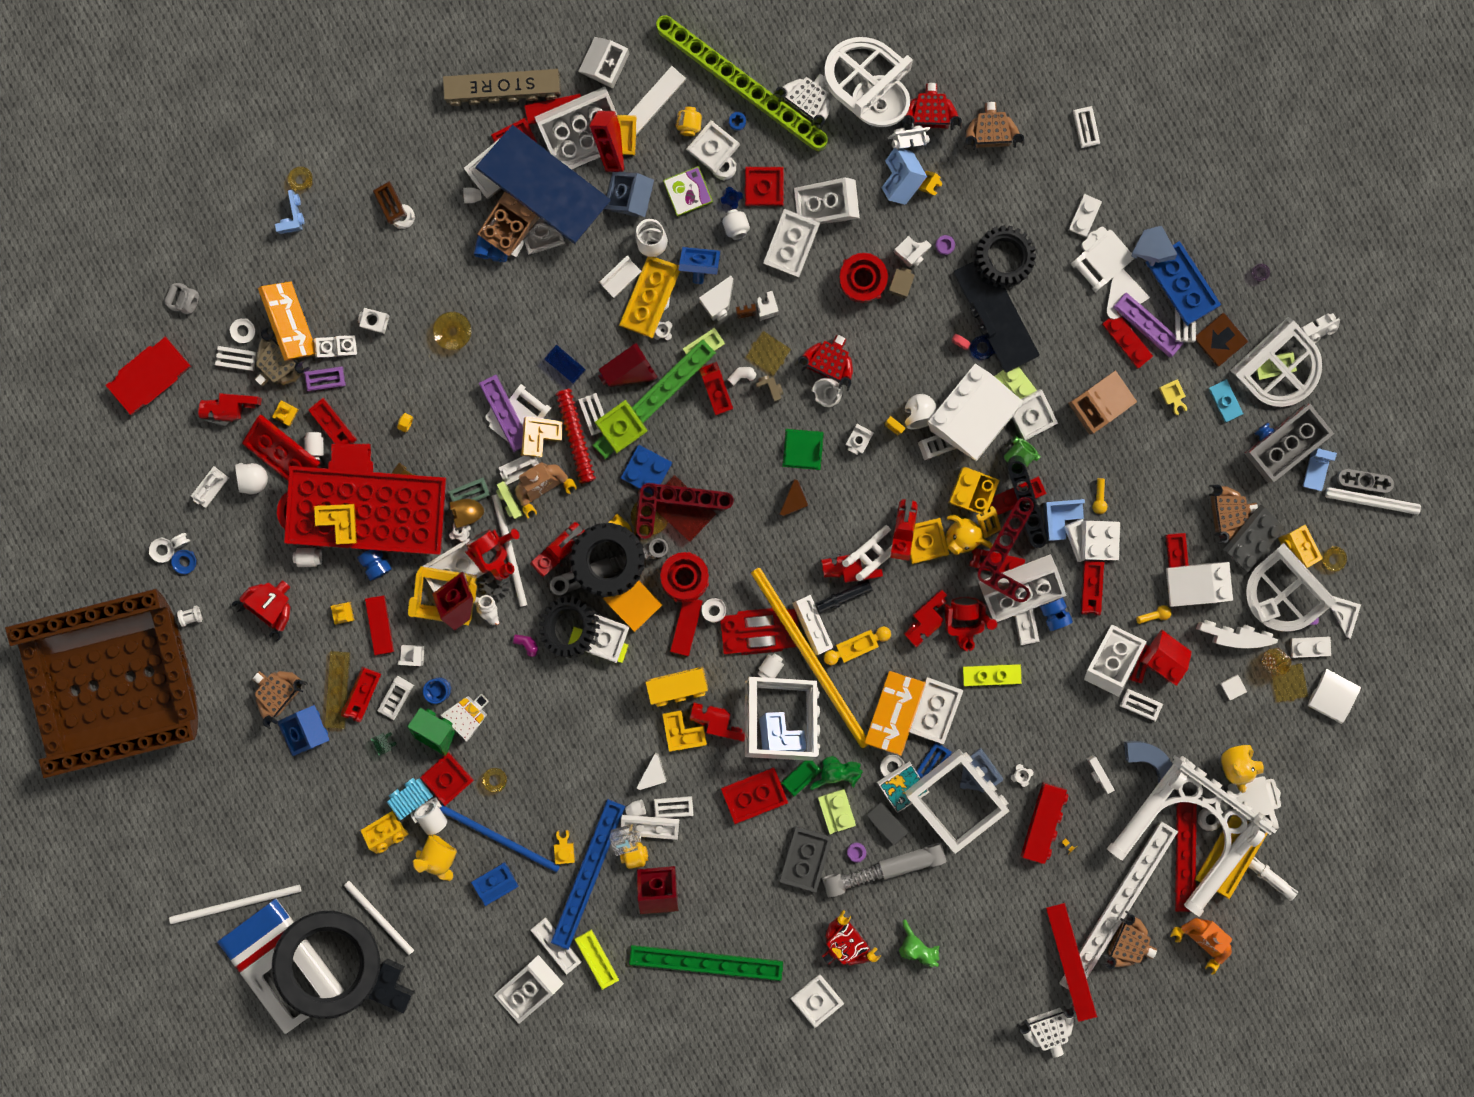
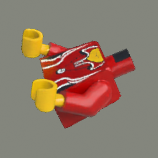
M841 911L840 915L828 926L825 936L827 939L826 945L830 949L822 955L823 959L828 965L836 958L843 965L878 961L881 955L876 956L874 954L878 949L874 947L868 952L870 950L869 945L849 922L851 916L845 918L843 916L845 911Z

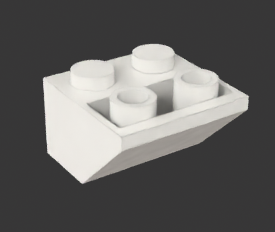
M594 37L578 72L608 87L614 88L629 56V50L611 40Z

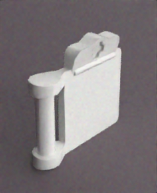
M1100 227L1087 235L1080 245L1084 252L1071 265L1081 272L1093 286L1092 290L1096 293L1134 258L1131 257L1132 253L1112 230L1107 231L1104 227ZM1086 259L1103 279L1099 282L1081 261Z
M521 384L509 399L520 422L523 425L524 417L543 419L551 407L542 404L525 390L526 387ZM519 396L523 397L538 409L540 414L536 416L521 404L517 398ZM490 406V411L486 414V419L490 422L489 427L508 442Z
M1264 776L1257 777L1245 785L1247 787L1245 793L1239 791L1236 784L1228 785V789L1238 796L1237 801L1241 804L1243 801L1253 807L1252 812L1256 815L1259 812L1264 816L1269 815L1270 821L1274 823L1272 827L1275 829L1279 828L1274 809L1281 807V792L1276 787L1274 779L1266 780Z

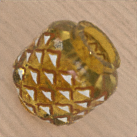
M1273 648L1264 653L1262 665L1271 675L1284 676L1291 669L1292 661L1290 657L1280 648Z

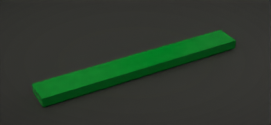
M631 945L629 965L777 981H782L783 961L638 945Z

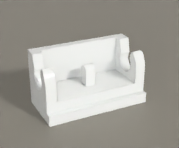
M773 291L767 292V302L764 301L763 304L761 302L762 299L758 297L757 307L760 321L778 316L779 311Z

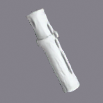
M1253 858L1249 868L1257 874V877L1267 881L1289 901H1292L1298 891L1270 870L1267 864L1264 865L1257 858Z

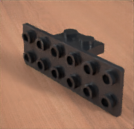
M973 261L955 270L954 275L971 306L972 316L977 318L980 323L979 329L983 336L986 335L1004 372L1007 373L1039 357L1040 354L1006 289L1001 288V285L993 286L991 281L988 284L985 276L983 278L980 277L981 271L977 272V264H974Z

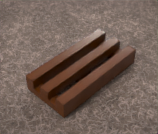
M387 182L373 190L390 225L394 223L393 221L400 220V217L407 216L392 183ZM386 188L389 189V191H390V193H391V195H392V197H393V199H394V201H395V203H396V206H397V208H398V210H399L398 213H397V211H396V209H395V207H394V205H393V203H392V201H391V198H390V196H389V194H388ZM379 192H383L393 216H390Z
M751 304L750 309H748L747 305L743 306L744 310H740V306L736 307L738 319L756 315L755 304Z

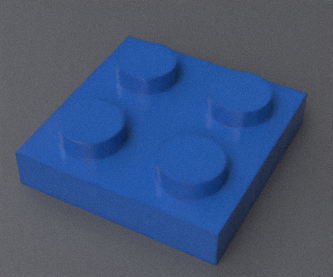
M638 445L621 479L638 488H641L646 483L662 484L673 462ZM644 488V491L651 495L653 494L650 488Z

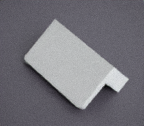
M626 256L600 281V284L615 298L642 271Z

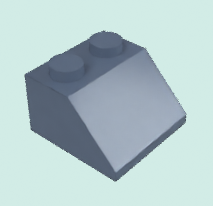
M612 172L607 197L611 201L605 209L631 216L645 217L654 180L639 173Z

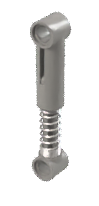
M660 538L654 539L643 546L646 560L663 557L669 549L667 542ZM657 542L664 545V551L659 554L653 548ZM620 555V557H615V559L607 557L591 563L590 566L595 574L608 578L616 575L615 572L619 571V569H624L626 556ZM572 571L553 578L550 583V589L556 595H564L582 587L577 581L570 584L569 580L575 577ZM558 580H562L565 583L563 591L556 589L555 585Z
M935 843L925 846L923 849L879 861L876 867H867L866 870H857L856 873L852 872L851 874H831L823 877L822 881L827 897H835L846 892L845 889L851 888V886L855 887L856 884H865L866 881H875L876 878H884L886 880L926 867L939 866L946 863L947 860L942 843Z

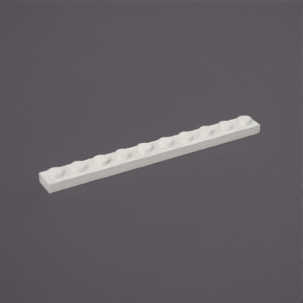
M1162 821L1156 826L1079 950L1086 978H1088L1122 923L1120 918H1125L1127 915L1125 911L1130 910L1178 831ZM1064 975L1060 981V985L1069 990L1067 980Z

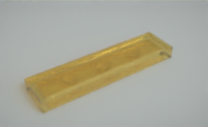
M330 651L325 728L345 729L346 718L341 716V712L347 703L350 652Z

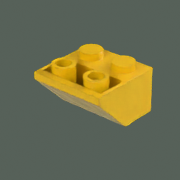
M963 466L948 503L984 515L983 511L987 510L988 512L1000 480Z

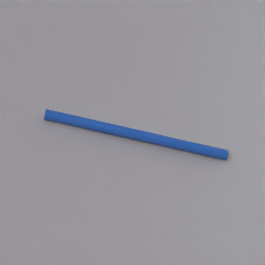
M441 804L440 810L448 817L556 873L559 870L560 866Z

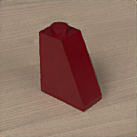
M637 343L598 369L601 373L598 375L603 385L608 384L609 387L650 382L659 379Z

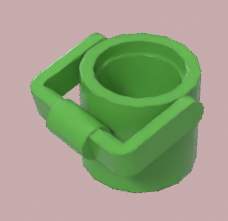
M1016 435L1011 440L1014 445L1004 455L1007 463L1011 457L1021 456L1026 463V467L1033 460L1038 461L1040 455L1030 443L1018 438ZM1018 463L1012 466V468H1014L1015 470H1018L1022 467V465Z

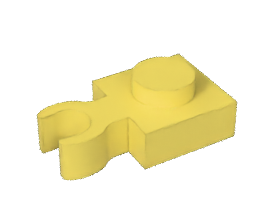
M1178 379L1159 387L1166 405L1173 404L1175 415H1179L1177 411L1178 406H1181L1184 412L1187 411V406L1181 401L1186 396Z

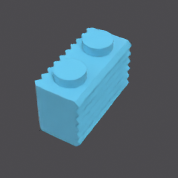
M412 778L404 784L406 788L401 792L397 789L389 795L390 800L387 803L399 820H402L433 797L420 778L417 780Z

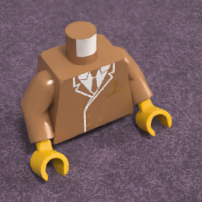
M539 463L518 477L520 482L515 489V493L521 506H523L524 514L527 518H530L528 516L530 511H533L535 515L537 514L533 505L529 504L533 500L563 483L568 494H571L569 487H574L575 489L577 487L574 480L568 479V476L558 465Z

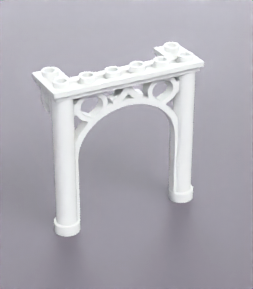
M1174 755L1171 768L1115 842L1108 846L1107 850L1123 861L1157 814L1168 805L1178 802H1190L1201 805L1211 811L1223 828L1225 844L1220 858L1184 904L1186 908L1200 917L1204 912V907L1251 846L1256 847L1259 845L1266 832L1271 835L1272 832L1276 833L1277 830L1272 827L1274 823L1259 812L1256 815L1252 812L1253 807L1243 801L1241 804L1237 801L1238 796L1229 789L1227 792L1222 790L1221 787L1223 785L1214 778L1211 781L1205 777L1207 773L1199 767L1195 770L1196 766L1184 756L1178 758ZM1186 782H1192L1197 786V792L1194 795L1185 796L1182 787ZM1201 785L1213 792L1214 795L1209 798L1201 797L1203 792ZM1174 789L1178 790L1180 796L1168 798ZM1224 800L1234 809L1227 810L1224 813L1220 807L1221 801ZM1230 815H1237L1241 818L1242 824L1239 828L1228 827L1227 819ZM1231 833H1240V835L1231 845Z

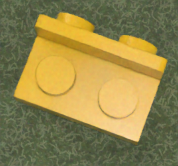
M1306 524L1278 537L1281 545L1285 544L1306 568L1323 559Z
M393 811L361 830L369 850L376 854L385 852L389 846L404 840V837L409 835Z

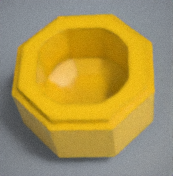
M404 413L398 420L397 428L406 433L413 422V416Z

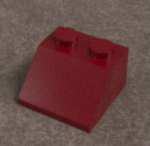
M461 572L432 593L440 619L453 630H456L470 620L474 600L465 573Z
M675 866L637 869L640 914L678 911Z

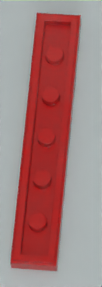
M1190 802L1176 803V831H1178L1176 834L1175 870L1176 912H1191L1184 904L1196 889L1197 804Z
M1062 903L1046 907L1078 1022L1096 1018L1097 1013L1066 904Z

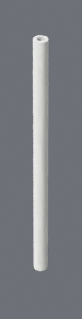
M296 885L171 916L169 921L170 924H175L301 892V887Z

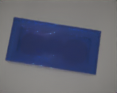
M555 345L544 359L573 384L586 371L583 366L558 345Z

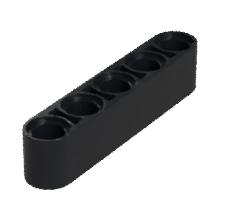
M1013 456L1008 461V470L1017 501L1023 497L1031 499L1034 508L1029 518H1038L1035 522H1029L1027 519L1025 523L1029 541L1033 547L1042 548L1047 543V535L1026 463L1021 456ZM1016 463L1022 465L1018 470L1012 468ZM1021 481L1027 483L1025 487L1017 486V484ZM1020 502L1019 508L1021 511L1027 512L1030 509V504L1025 505ZM1036 534H1041L1043 536L1039 540L1033 538Z

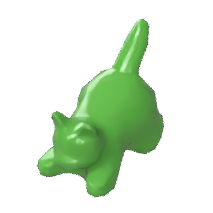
M904 919L902 921L903 928L907 936L899 948L900 955L909 960L918 959L921 964L929 967H938L937 961H939L940 946H934L933 948L925 946L914 935L907 920Z

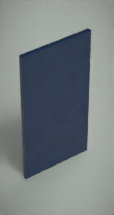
M514 125L506 131L475 167V169L574 244H576L611 201L606 195Z

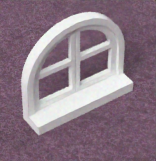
M867 37L851 38L839 43L831 50L826 59L824 78L832 95L860 118L911 70L913 59L908 55L904 59L901 58L891 48L878 40ZM854 49L874 51L861 65L846 54V52ZM880 54L894 67L878 81L864 68ZM839 58L854 70L840 84H838L834 74V67ZM857 74L873 86L858 101L842 89Z
M1287 317L1230 371L1256 398L1268 405L1284 407L1296 404L1312 393L1321 376L1322 358L1315 343L1294 320ZM1294 336L1306 351L1290 366L1286 367L1275 355V352ZM1309 355L1311 369L1308 379L1303 385L1291 370ZM1270 359L1282 373L1265 389H1261L1250 376ZM1285 376L1298 389L1294 393L1285 396H1275L1267 393Z
M1285 544L1277 548L1254 569L1248 580L1246 590L1250 610L1261 623L1262 621L1255 607V604L1259 603L1257 586L1261 577L1278 594L1274 598L1276 605L1283 600L1300 618L1294 621L1272 619L1263 623L1267 627L1278 631L1302 629L1311 624L1337 602ZM1280 559L1298 578L1282 592L1265 574ZM1302 583L1320 602L1305 616L1286 598Z

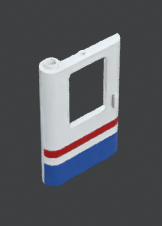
M276 898L217 943L283 1033L287 1034L309 1017L303 1014L292 1017L263 977L266 972L272 969V956L278 940L284 931L294 923ZM305 938L294 953V962L317 991L320 998H331L342 994L345 990Z

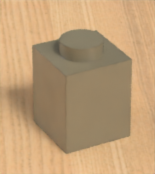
M903 267L896 269L888 293L906 299L915 276L911 274L912 271Z

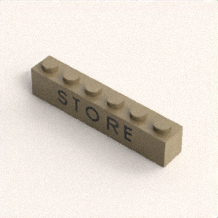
M558 69L443 76L444 100L446 103H450V106H460L461 102L478 105L480 101H488V103L495 104L499 103L500 100L506 99L507 102H518L521 98H526L527 101H536L538 97L552 100L557 99V96H561L560 72Z

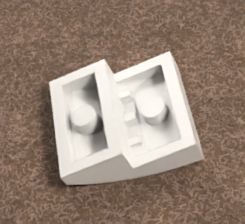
M1325 670L1307 706L1342 724L1349 714L1361 687L1329 670Z

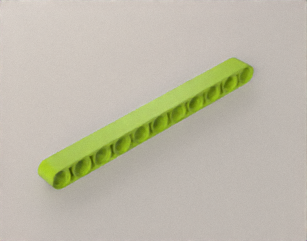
M663 15L658 18L656 22L657 31L663 38L815 151H822L826 148L828 138L822 130H819L815 125L812 126L810 121L783 101L779 102L778 97L773 96L770 91L671 17ZM663 23L671 25L668 30H662L660 26ZM679 34H683L686 37L682 42L677 41L675 38ZM693 46H699L701 48V51L698 53H693L691 51V48ZM709 57H714L717 61L715 64L710 65L706 60ZM726 68L732 71L729 76H724L721 72ZM744 80L747 82V86L740 88L737 86V82ZM759 91L763 96L760 99H754L752 94ZM770 103H775L778 108L771 111L767 106ZM786 114H790L793 117V120L791 122H785L783 120V116ZM806 126L809 131L802 134L798 131V128ZM816 137H820L824 140V143L816 145L813 140Z

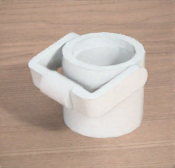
M437 797L432 798L410 813L415 823L418 822L427 835L440 832L447 824V819L440 810L442 806Z

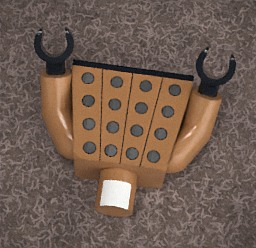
M996 102L985 103V113H979L977 118H974L966 130L964 148L967 149V145H972L973 150L980 147L1010 146L1012 140L1013 147L1016 148V143L1018 142L1024 146V136L1020 134L1017 126L1010 117L1006 116L1005 112H997Z
M1218 484L1209 485L1214 490L1213 493L1209 494L1211 496L1215 532H1218L1214 535L1220 537V542H1217V544L1226 543L1236 535L1249 519L1248 515H1252L1258 508L1257 503L1247 504L1246 497L1241 496L1238 491Z
M259 671L252 680L260 686L255 692V696L257 697L256 702L259 712L263 718V725L271 729V722L277 724L278 721L273 716H279L298 692H304L301 690L302 684L308 685V683L301 680L293 672H274L267 678Z
M1127 910L1125 911L1127 917L1125 919L1120 918L1122 923L1115 932L1107 953L1110 956L1104 955V958H1107L1108 961L1105 964L1102 963V965L1109 969L1131 966L1135 962L1140 963L1143 956L1154 959L1157 952L1156 948L1149 945L1151 938L1148 936L1147 928L1140 919Z

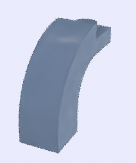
M1142 741L1124 742L1125 760L1127 762L1150 763L1157 772L1158 783L1173 765L1163 751L1149 743Z

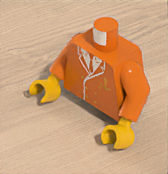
M1194 918L1182 925L1181 928L1174 927L1170 936H1177L1175 942L1178 943L1181 942L1184 933L1188 934L1208 954L1214 957L1205 966V969L1207 967L1213 968L1212 975L1216 973L1220 964L1232 953L1230 945L1232 938L1213 921Z

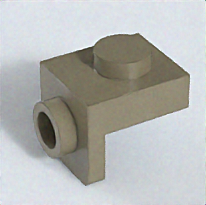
M769 375L758 379L759 382L755 384L756 388L768 384L773 401L776 402L782 399L780 395L784 394L780 383L776 385L774 377L769 378Z

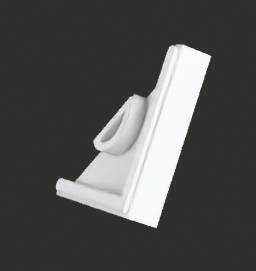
M1334 597L1337 602L1330 608L1346 638L1351 639L1361 604Z

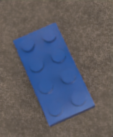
M1179 241L1173 245L1177 253L1175 260L1155 262L1154 266H1151L1149 261H1146V264L1188 326L1219 308L1221 303Z

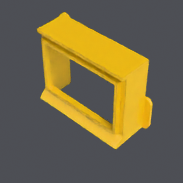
M420 566L416 573L414 597L409 599L408 615L410 617L442 621L436 606L421 604L424 577L450 581L460 572ZM465 573L474 603L477 591V575ZM472 605L470 620H468V621H467L465 624H463V625H469V624H470V622H471V620H472L473 605Z

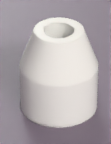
M463 188L464 203H475L481 200V190Z
M642 800L634 801L625 807L627 815L641 816L646 814Z

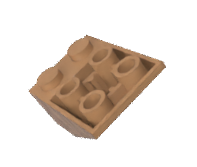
M505 191L478 232V235L510 256L536 224L539 217Z
M1115 370L1068 404L1090 435L1137 403V400Z

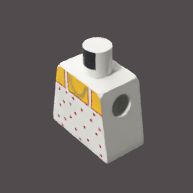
M482 694L474 701L467 696L445 711L441 716L452 722L453 728L465 741H468L487 716L482 708L489 701Z

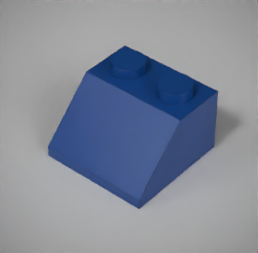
M315 705L278 721L292 756L329 741L328 732L322 724L320 714L316 710Z

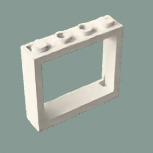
M749 677L745 681V757L813 761L818 757L820 744H817V736L820 734V725H817V717L820 714V707L817 706V699L820 692L818 691L817 681ZM757 688L806 691L807 752L757 749Z
M960 749L905 791L907 798L955 854L1009 812L1007 807L1009 803L1002 794L1000 796L997 795L995 792L997 788L990 780L987 782L983 778L984 772L979 766L975 768L971 763L973 759L967 752L963 754ZM961 762L996 803L998 808L956 840L919 795Z

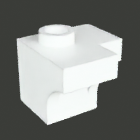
M908 236L895 248L894 253L909 268L912 265L917 267L924 260L922 256L932 245L927 240L917 243Z

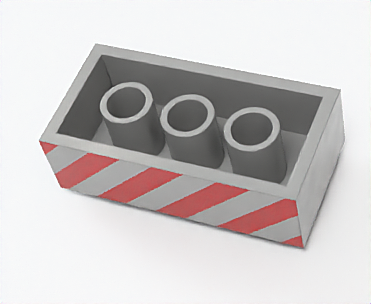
M1307 404L1303 405L1277 426L1270 435L1257 442L1244 454L1268 483H1273L1334 435V433L1312 405Z

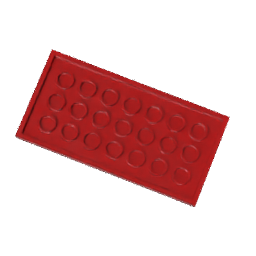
M289 466L284 543L441 555L446 478ZM355 504L357 543L336 544L335 525L315 526L314 506Z

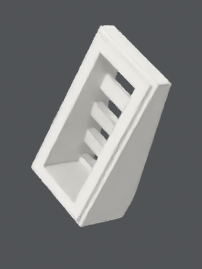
M937 435L918 442L924 460L957 448L945 441L947 448L944 449L941 438ZM935 440L939 447V451L936 450V447L934 445L933 441Z
M397 676L382 701L378 712L395 720L414 685ZM393 691H395V692H397L398 694L402 695V696H403L402 699H401L400 697L396 696L395 694H393ZM389 698L395 700L399 704H394L393 702L389 701ZM387 704L388 706L394 708L395 711L392 712L391 710L387 709L385 705Z

